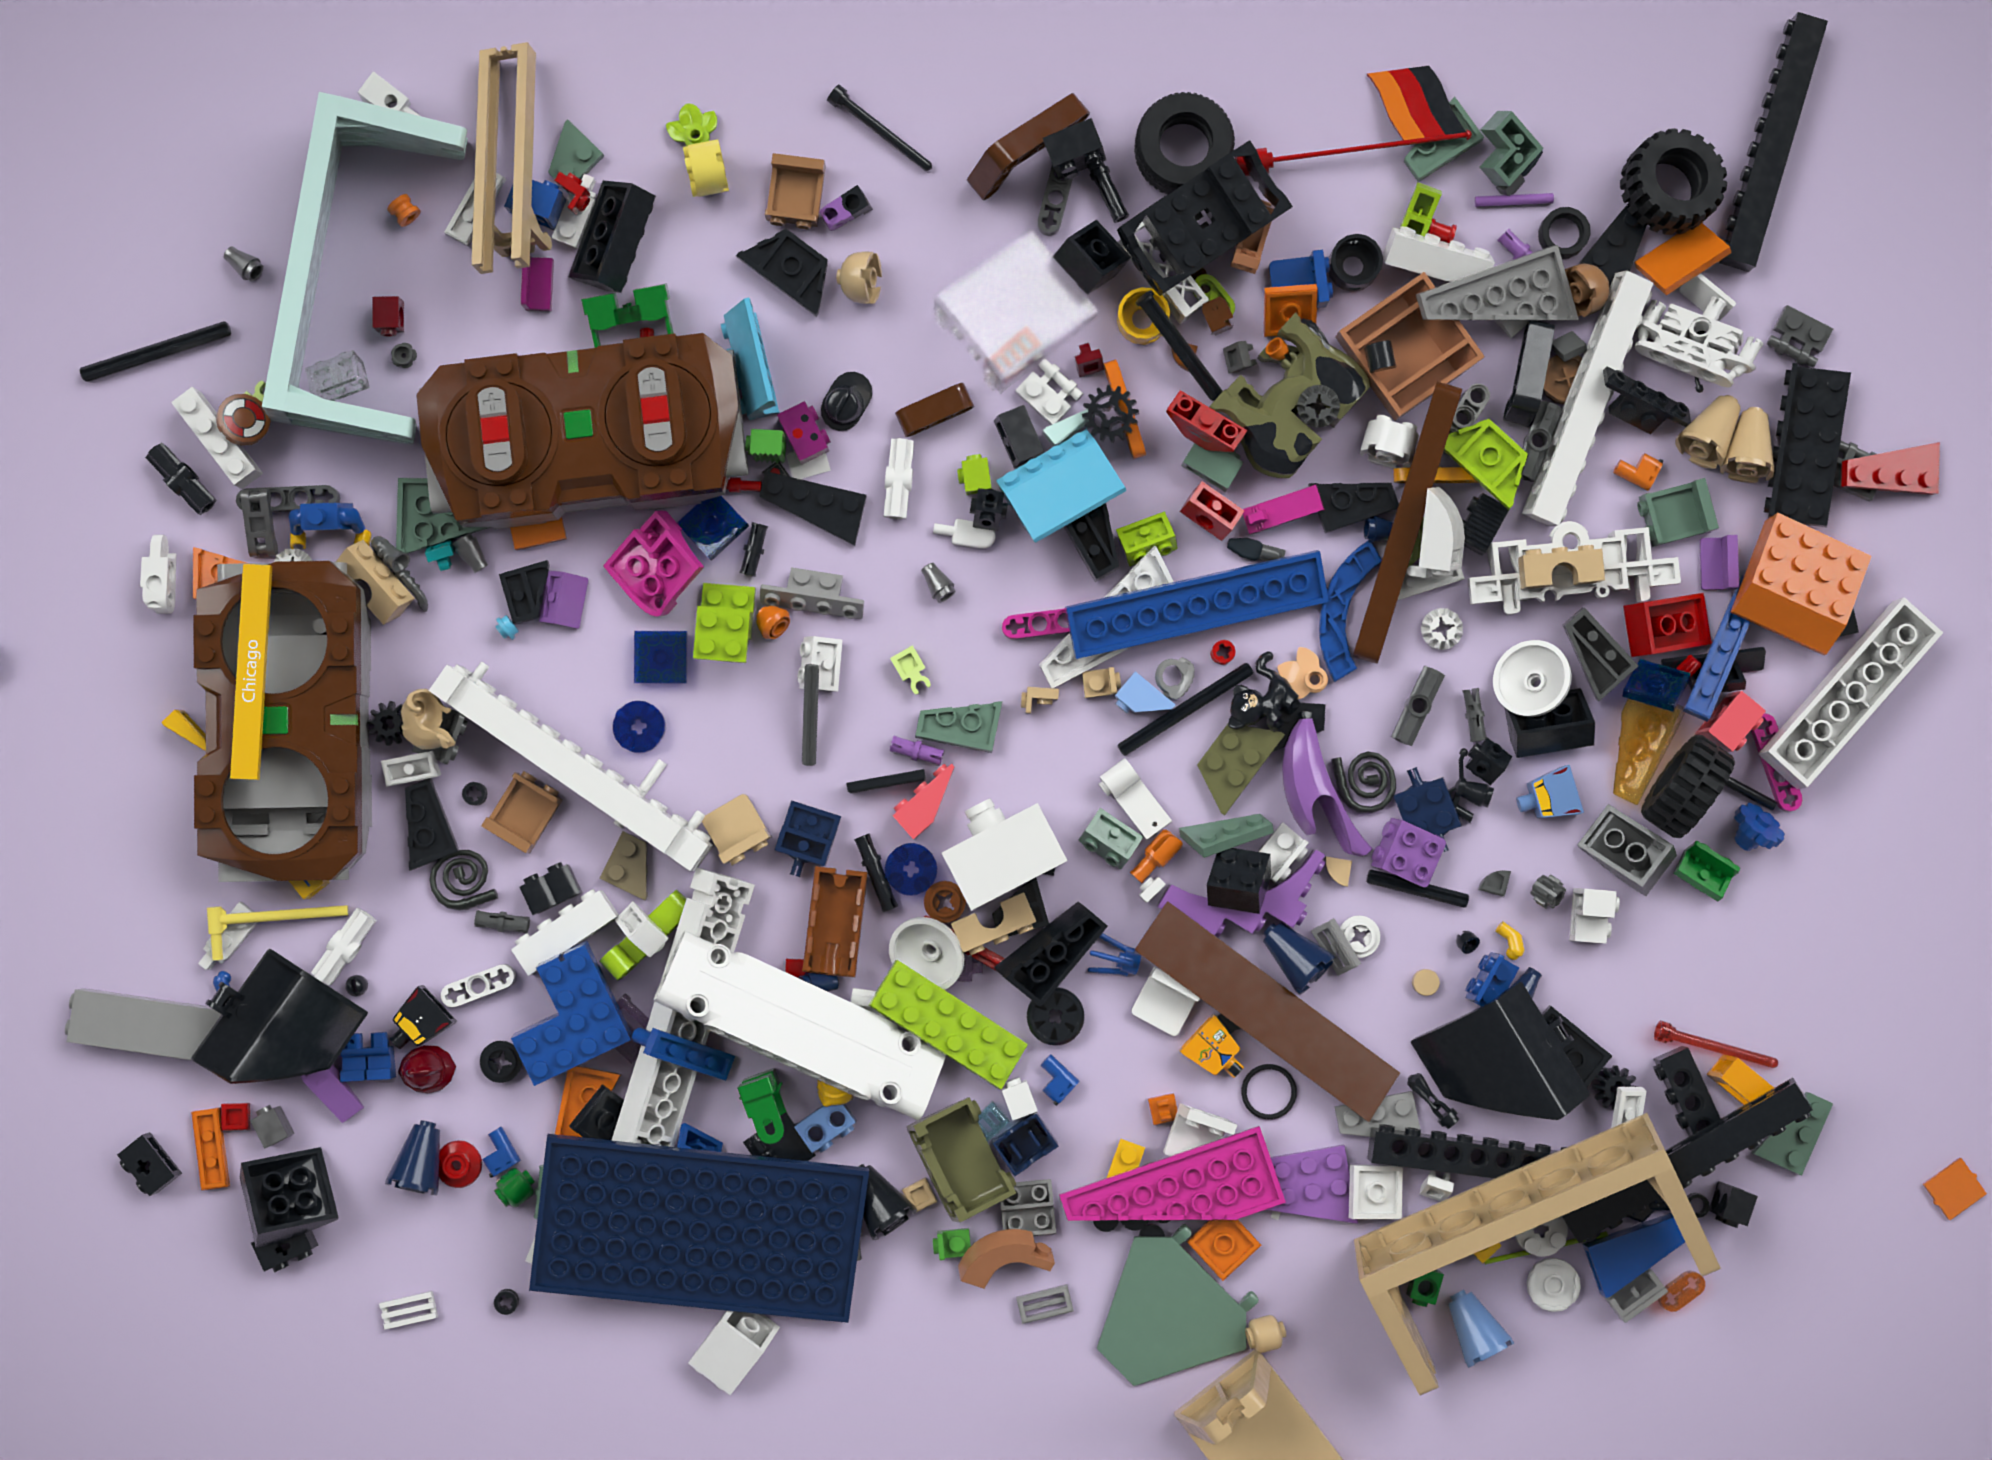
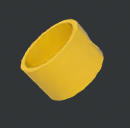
M1141 287L1131 290L1123 297L1119 304L1117 313L1119 331L1125 339L1134 344L1146 345L1155 342L1162 336L1153 322L1145 329H1139L1133 324L1132 316L1138 310H1143L1141 306L1135 304L1140 296L1148 291H1153L1154 299L1168 318L1170 316L1167 300L1163 295L1159 296L1152 288Z

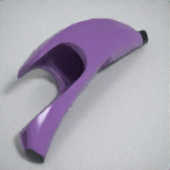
M1299 712V721L1292 729L1286 743L1282 764L1283 787L1293 818L1305 835L1315 834L1316 827L1312 806L1314 801L1318 800L1343 851L1360 857L1366 856L1373 848L1352 823L1331 783L1321 754L1312 712Z

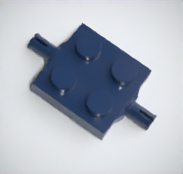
M1417 767L1407 770L1412 786L1406 791L1393 795L1403 821L1443 839L1448 831L1461 827L1462 823L1444 777L1433 781H1422ZM1447 844L1445 845L1444 852L1449 850Z

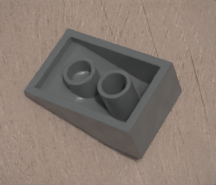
M1609 804L1577 844L1580 849L1621 881L1644 896L1648 895L1677 856L1674 845Z

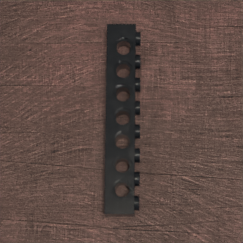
M1379 1124V1128L1371 1127L1367 1159L1371 1163L1497 1178L1523 1167L1522 1162L1527 1156H1532L1534 1162L1557 1152V1150H1551V1146L1545 1144H1535L1534 1148L1526 1147L1524 1142L1509 1140V1144L1499 1143V1139L1483 1137V1141L1473 1140V1136L1466 1134H1457V1138L1447 1137V1133L1442 1131H1431L1430 1135L1422 1134L1421 1130L1417 1128L1405 1127V1131L1395 1130V1126ZM1396 1140H1403V1148L1400 1151L1394 1152L1392 1144ZM1423 1143H1429V1151L1424 1155H1419V1146ZM1455 1146V1154L1451 1158H1445L1444 1152L1446 1148ZM1476 1149H1480L1481 1157L1479 1160L1471 1161V1153ZM1500 1153H1506V1162L1498 1165L1496 1163L1497 1156Z

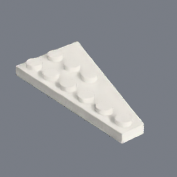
M1154 546L1105 597L1174 582L1157 547ZM1069 633L1039 665L1050 687L1055 688L1131 647L1076 659Z

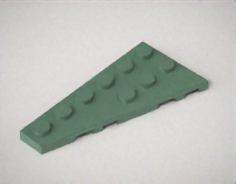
M398 478L396 549L399 551L411 553L463 537L468 533L472 534L491 528L462 527L456 521L452 512L433 514L430 507L427 478Z

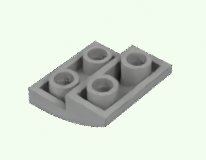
M1051 1179L1016 1182L1014 1187L1016 1194L1000 1202L1003 1230L1022 1229L1031 1231L1033 1236L1056 1234Z

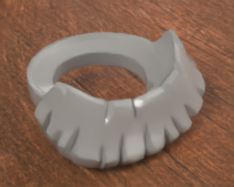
M1183 657L1178 660L1166 659L1159 664L1156 669L1155 680L1157 686L1163 691L1164 696L1176 700L1184 696L1185 692H1188L1190 684L1193 683L1194 665ZM1170 665H1175L1182 674L1178 685L1168 686L1163 681V672Z

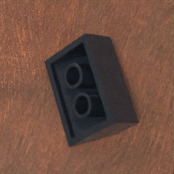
M1581 688L1569 690L1564 700L1555 709L1541 716L1523 717L1510 712L1504 707L1510 742L1517 758L1594 745L1595 720Z

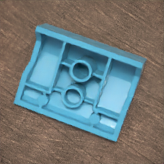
M744 298L723 315L725 323L721 324L724 339L729 338L731 348L727 350H734L739 389L741 388L743 397L740 399L742 414H747L749 420L779 414V408L757 315L753 311L750 298Z
M1087 429L1076 433L1068 440L1052 447L1047 452L1029 460L1026 464L996 480L1001 491L1004 492L1006 502L1012 506L1022 525L1035 543L1127 491L1100 446Z

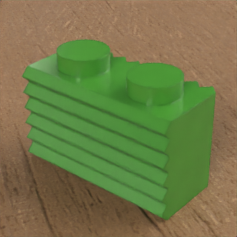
M751 429V436L746 435L745 449L748 451V455H752L756 462L759 460L763 462L765 460L767 463L769 461L771 463L776 461L777 464L779 462L783 464L786 459L787 438L781 430Z

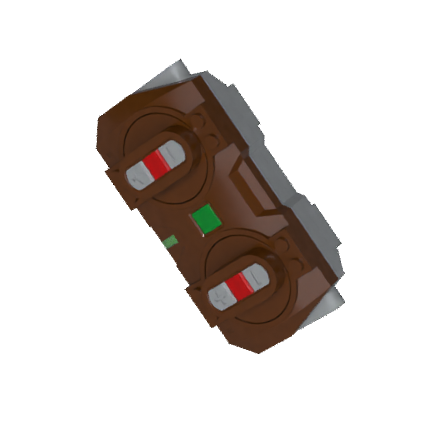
M674 333L625 339L623 343L549 354L544 352L519 356L517 353L464 359V363L440 365L424 386L419 388V392L416 394L421 445L425 452L431 511L433 514L452 512L456 521L462 527H493L494 529L542 524L547 521L559 520L567 512L628 505L635 510H654L702 504L701 501L725 495L729 477L748 475L734 350L723 349L704 333L676 336Z

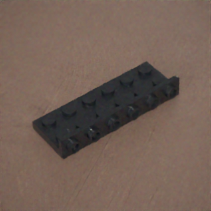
M1798 363L1792 364V370H1786L1784 385L1789 386L1788 395H1782L1780 411H1785L1784 421L1778 420L1776 436H1780L1781 440L1780 446H1774L1773 462H1777L1773 477L1768 481V487L1773 488L1772 497H1766L1764 513H1769L1768 518L1776 513H1780L1804 525L1827 528L1851 372L1799 367Z

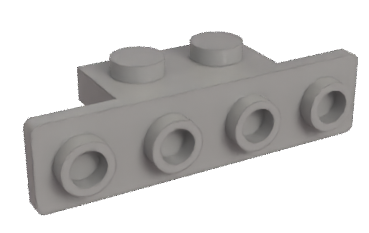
M791 567L787 588L764 584L760 587V603L768 606L792 608L797 611L805 610L823 615H837L848 619H862L864 613V600L840 596L843 575Z

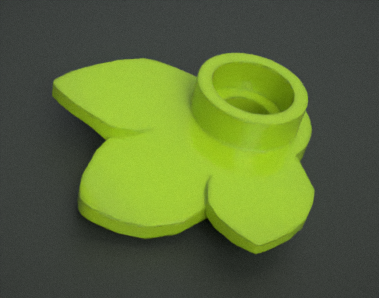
M687 103L680 109L679 120L668 122L666 129L674 141L685 142L686 146L709 141V134L716 129L718 120L714 111L702 114L696 105Z

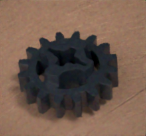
M1107 385L1105 392H1102L1098 387V395L1096 397L1092 394L1088 395L1091 403L1083 404V407L1088 412L1083 413L1082 418L1089 419L1085 427L1086 429L1093 427L1091 435L1094 437L1099 433L1101 442H1104L1106 437H1109L1111 443H1114L1116 436H1119L1123 441L1125 440L1124 432L1133 433L1130 425H1138V421L1133 416L1138 415L1139 410L1132 409L1137 402L1135 399L1128 400L1131 395L1129 391L1121 394L1120 386L1115 391H1112L1111 386ZM1110 397L1108 402L1102 405L1098 404L1102 399ZM1121 400L1126 404L1128 414L1120 410ZM1111 408H1114L1118 416H1112L1110 420H1107V416L1103 412H1109ZM1093 414L1101 417V428L1094 422ZM1119 423L1124 424L1121 428L1111 431L1113 426Z

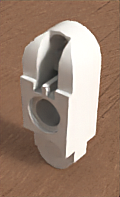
M166 535L152 536L149 557H142L140 587L143 588V601L148 608L154 610L157 614H171L175 608L176 553H169Z

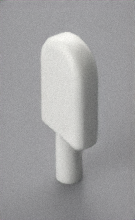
M956 519L954 526L934 524L933 533L952 536L953 545L986 549L991 547L996 538L994 530L974 528L973 521Z

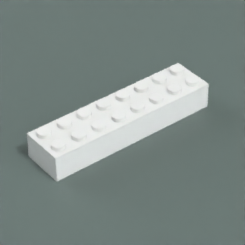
M1905 597L1892 601L1758 754L1796 789L1808 787L1943 632Z

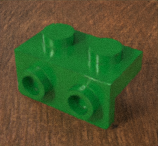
M1695 841L1684 850L1673 874L1718 902L1724 897L1731 879L1739 873L1740 867L1735 865L1730 859L1713 851L1708 845Z

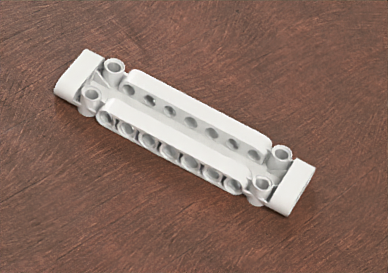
M684 931L679 938L654 997L655 1002L681 1013L686 1019L704 1023V1027L711 1032L863 1100L871 1099L880 1107H889L918 1121L926 1110L946 1057L945 1054L912 1033L898 1029L897 1024L749 955L740 952L732 953L724 945H715L687 931ZM712 952L720 955L721 964H715L711 960ZM692 1000L700 1004V1013L692 1011L690 1007ZM903 1039L907 1040L910 1044L909 1052L902 1047ZM884 1087L891 1091L892 1096L890 1100L883 1096Z

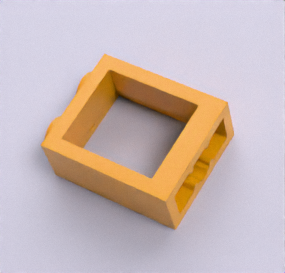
M1724 1054L1706 1074L1743 1105L1774 1088L1738 1057Z

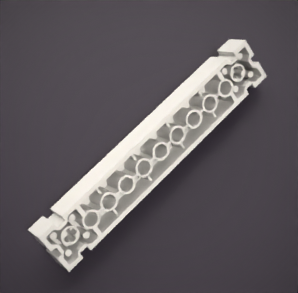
M480 662L473 673L457 664L455 667L445 666L429 689L432 694L451 705L461 714L648 843L670 856L689 871H695L696 867L700 866L713 847V844L709 842L711 837L703 831L697 830L705 817L703 813L697 810L689 822L678 814L669 815L666 813L668 807L656 799H651L650 801L644 797L646 792L636 785L629 784L627 786L624 784L625 778L619 773L610 769L605 771L601 768L604 763L592 755H582L580 753L582 748L572 741L560 740L558 738L560 736L558 731L548 725L543 724L540 726L537 724L539 719L530 712L523 709L520 711L515 709L518 705L517 703L501 694L499 696L495 695L496 689L485 681H481L489 669V666L484 662Z
M696 867L690 888L695 889L692 899H686L664 973L678 940L684 931L715 945H724L730 952L734 953L745 919V915L741 914L743 904L749 905L755 885L734 877ZM712 952L711 960L715 964H721L720 955ZM692 1000L690 1003L692 1011L700 1013V1004ZM654 1002L646 1028L650 1032L652 1028H656L706 1045L710 1032L704 1027V1023L697 1020H688L681 1013L657 1002ZM641 1045L612 1141L674 1147L697 1071L643 1053L645 1047Z

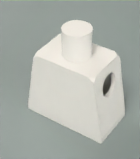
M374 71L358 91L361 100L365 103L389 108L388 105L391 102H396L397 105L390 109L420 116L409 108L411 103L405 95Z

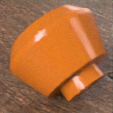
M773 605L761 608L756 616V624L765 639L778 638L786 631L790 624L789 612Z

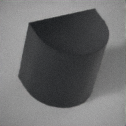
M1390 340L1365 346L1364 350L1370 373L1397 367Z

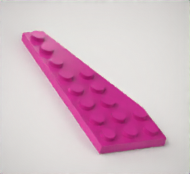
M1260 1126L1059 1194L1068 1221L1237 1220L1286 1203Z

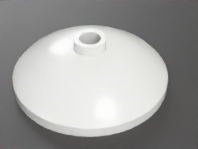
M1540 640L1524 641L1511 647L1498 661L1493 675V688L1500 703L1510 712L1523 717L1541 716L1555 709L1566 697L1571 685V667L1566 656L1556 646ZM1541 680L1538 687H1533L1535 681Z
M916 917L902 923L891 937L889 955L892 965L895 960H899L944 990L952 986L960 977L964 967V953L957 936L945 924L932 918Z

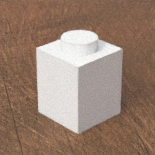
M1020 1077L1005 1083L1006 1087L1002 1088V1092L1012 1120L1038 1111L1027 1080L1021 1081Z

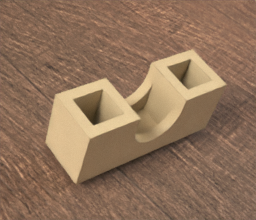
M364 540L347 547L336 560V562L347 563V574L355 582L364 580L368 583L372 591V598L366 606L383 625L400 617L414 600L412 594Z
M1594 545L1578 546V551H1568L1567 547L1552 548V553L1544 554L1541 553V549L1527 550L1525 555L1518 558L1521 589L1551 586L1552 571L1557 565L1565 566L1570 570L1573 585L1605 581L1602 549H1594Z
M1023 892L1000 902L1004 918L1002 923L995 928L982 926L976 913L951 923L963 953L969 951L971 956L985 950L983 944L993 941L994 945L1008 940L1007 934L1017 930L1020 935L1034 929L1032 924L1036 922V919L1025 893Z

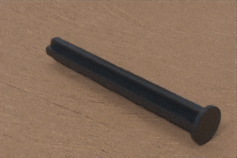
M1153 291L1144 293L1137 299L1135 304L1141 306L1209 399L1215 401L1223 390L1154 299Z

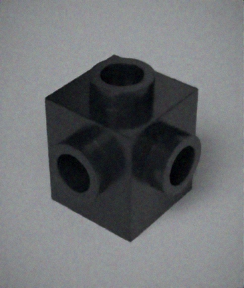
M978 489L977 498L971 499L969 512L974 514V528L999 530L1000 518L1006 519L1008 503H1003L1004 492L994 489Z
M1487 737L1481 745L1476 743L1467 754L1470 759L1465 767L1491 786L1505 771L1513 756Z

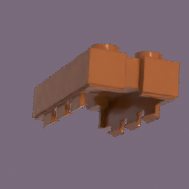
M815 866L802 971L856 978L868 872L846 870V875L836 874V868Z

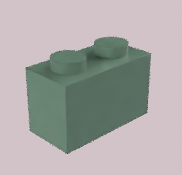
M1194 443L1181 466L1226 492L1244 462L1239 460L1241 456L1236 452L1208 451Z

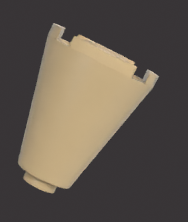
M1730 395L1718 396L1677 436L1675 445L1682 455L1684 452L1691 456L1689 461L1701 467L1715 469L1717 465L1721 466L1726 458L1741 410L1738 400Z
M1748 408L1741 413L1726 458L1720 466V472L1724 474V471L1729 473L1728 478L1732 480L1757 483L1761 477H1766L1765 481L1773 477L1774 463L1768 414L1763 412L1761 408Z

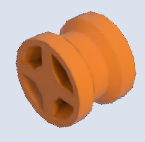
M407 194L397 197L387 208L391 215L397 217V223L401 227L412 223L421 213L417 206L412 205L411 198Z

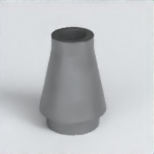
M233 246L225 251L223 258L229 262L243 280L252 282L260 277L263 272V265L259 258L237 250Z
M471 533L453 543L456 548L454 551L472 568L474 573L488 565L477 538L473 537Z
M934 562L922 568L921 572L925 577L931 596L938 603L949 599L955 594L954 583Z

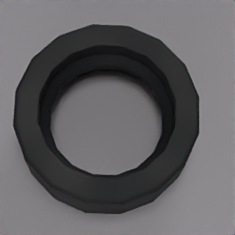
M1560 207L1551 211L1541 222L1538 230V240L1542 249L1555 245L1549 237L1551 224L1560 218L1572 220L1579 229L1578 241L1569 248L1559 247L1561 258L1569 259L1577 255L1587 245L1591 235L1590 224L1586 216L1579 210L1571 207Z

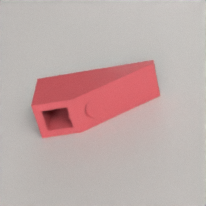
M943 764L933 773L936 777L929 784L925 781L922 782L913 791L916 795L910 801L904 798L893 808L896 811L893 817L912 839L919 836L934 822L955 768L953 764L948 767Z

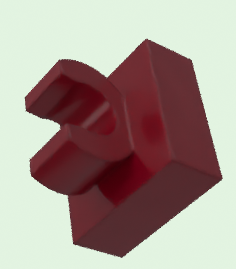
M1089 342L1079 345L1080 355L1075 356L1079 378L1103 371V357L1100 349L1091 351Z

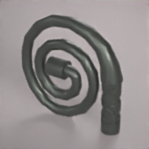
M1369 751L1359 754L1351 761L1348 769V782L1351 789L1357 795L1364 798H1375L1382 794L1387 787L1388 778L1385 770L1380 764L1372 761L1364 763L1358 769L1359 781L1362 784H1368V786L1378 785L1379 777L1378 774H1374L1364 778L1363 773L1365 769L1372 767L1380 773L1381 785L1374 792H1364L1356 786L1354 770L1362 759L1368 757L1376 758L1384 764L1389 773L1390 790L1380 804L1371 807L1360 805L1352 799L1345 780L1342 758L1331 759L1337 792L1340 798L1349 808L1362 813H1373L1382 810L1391 802L1396 791L1395 773L1389 761L1379 753Z
M459 850V852L437 860L432 867L429 878L431 891L438 902L447 908L469 910V908L498 899L496 889L461 900H449L437 889L436 875L442 863L458 855H469L477 859L481 864L482 875L480 881L474 887L467 890L457 889L451 885L449 871L457 864H467L472 869V875L468 879H464L466 875L463 866L452 869L455 879H458L463 885L474 882L478 874L477 865L472 860L456 858L447 863L443 871V882L448 890L460 896L471 895L480 890L486 882L488 867L483 857L472 850Z

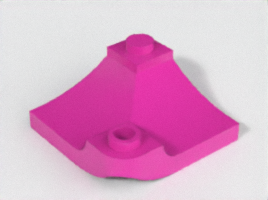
M655 511L640 529H634L603 565L633 602L652 616H665L669 614L677 605L676 599L704 568L683 538L682 528L667 511ZM661 599L663 600L662 606H660Z

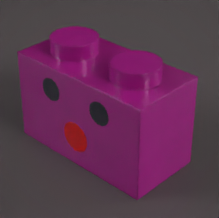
M803 401L777 414L801 465L829 452L827 444L831 443L825 429L819 430L815 422L819 420V417L813 405L808 407L806 402Z

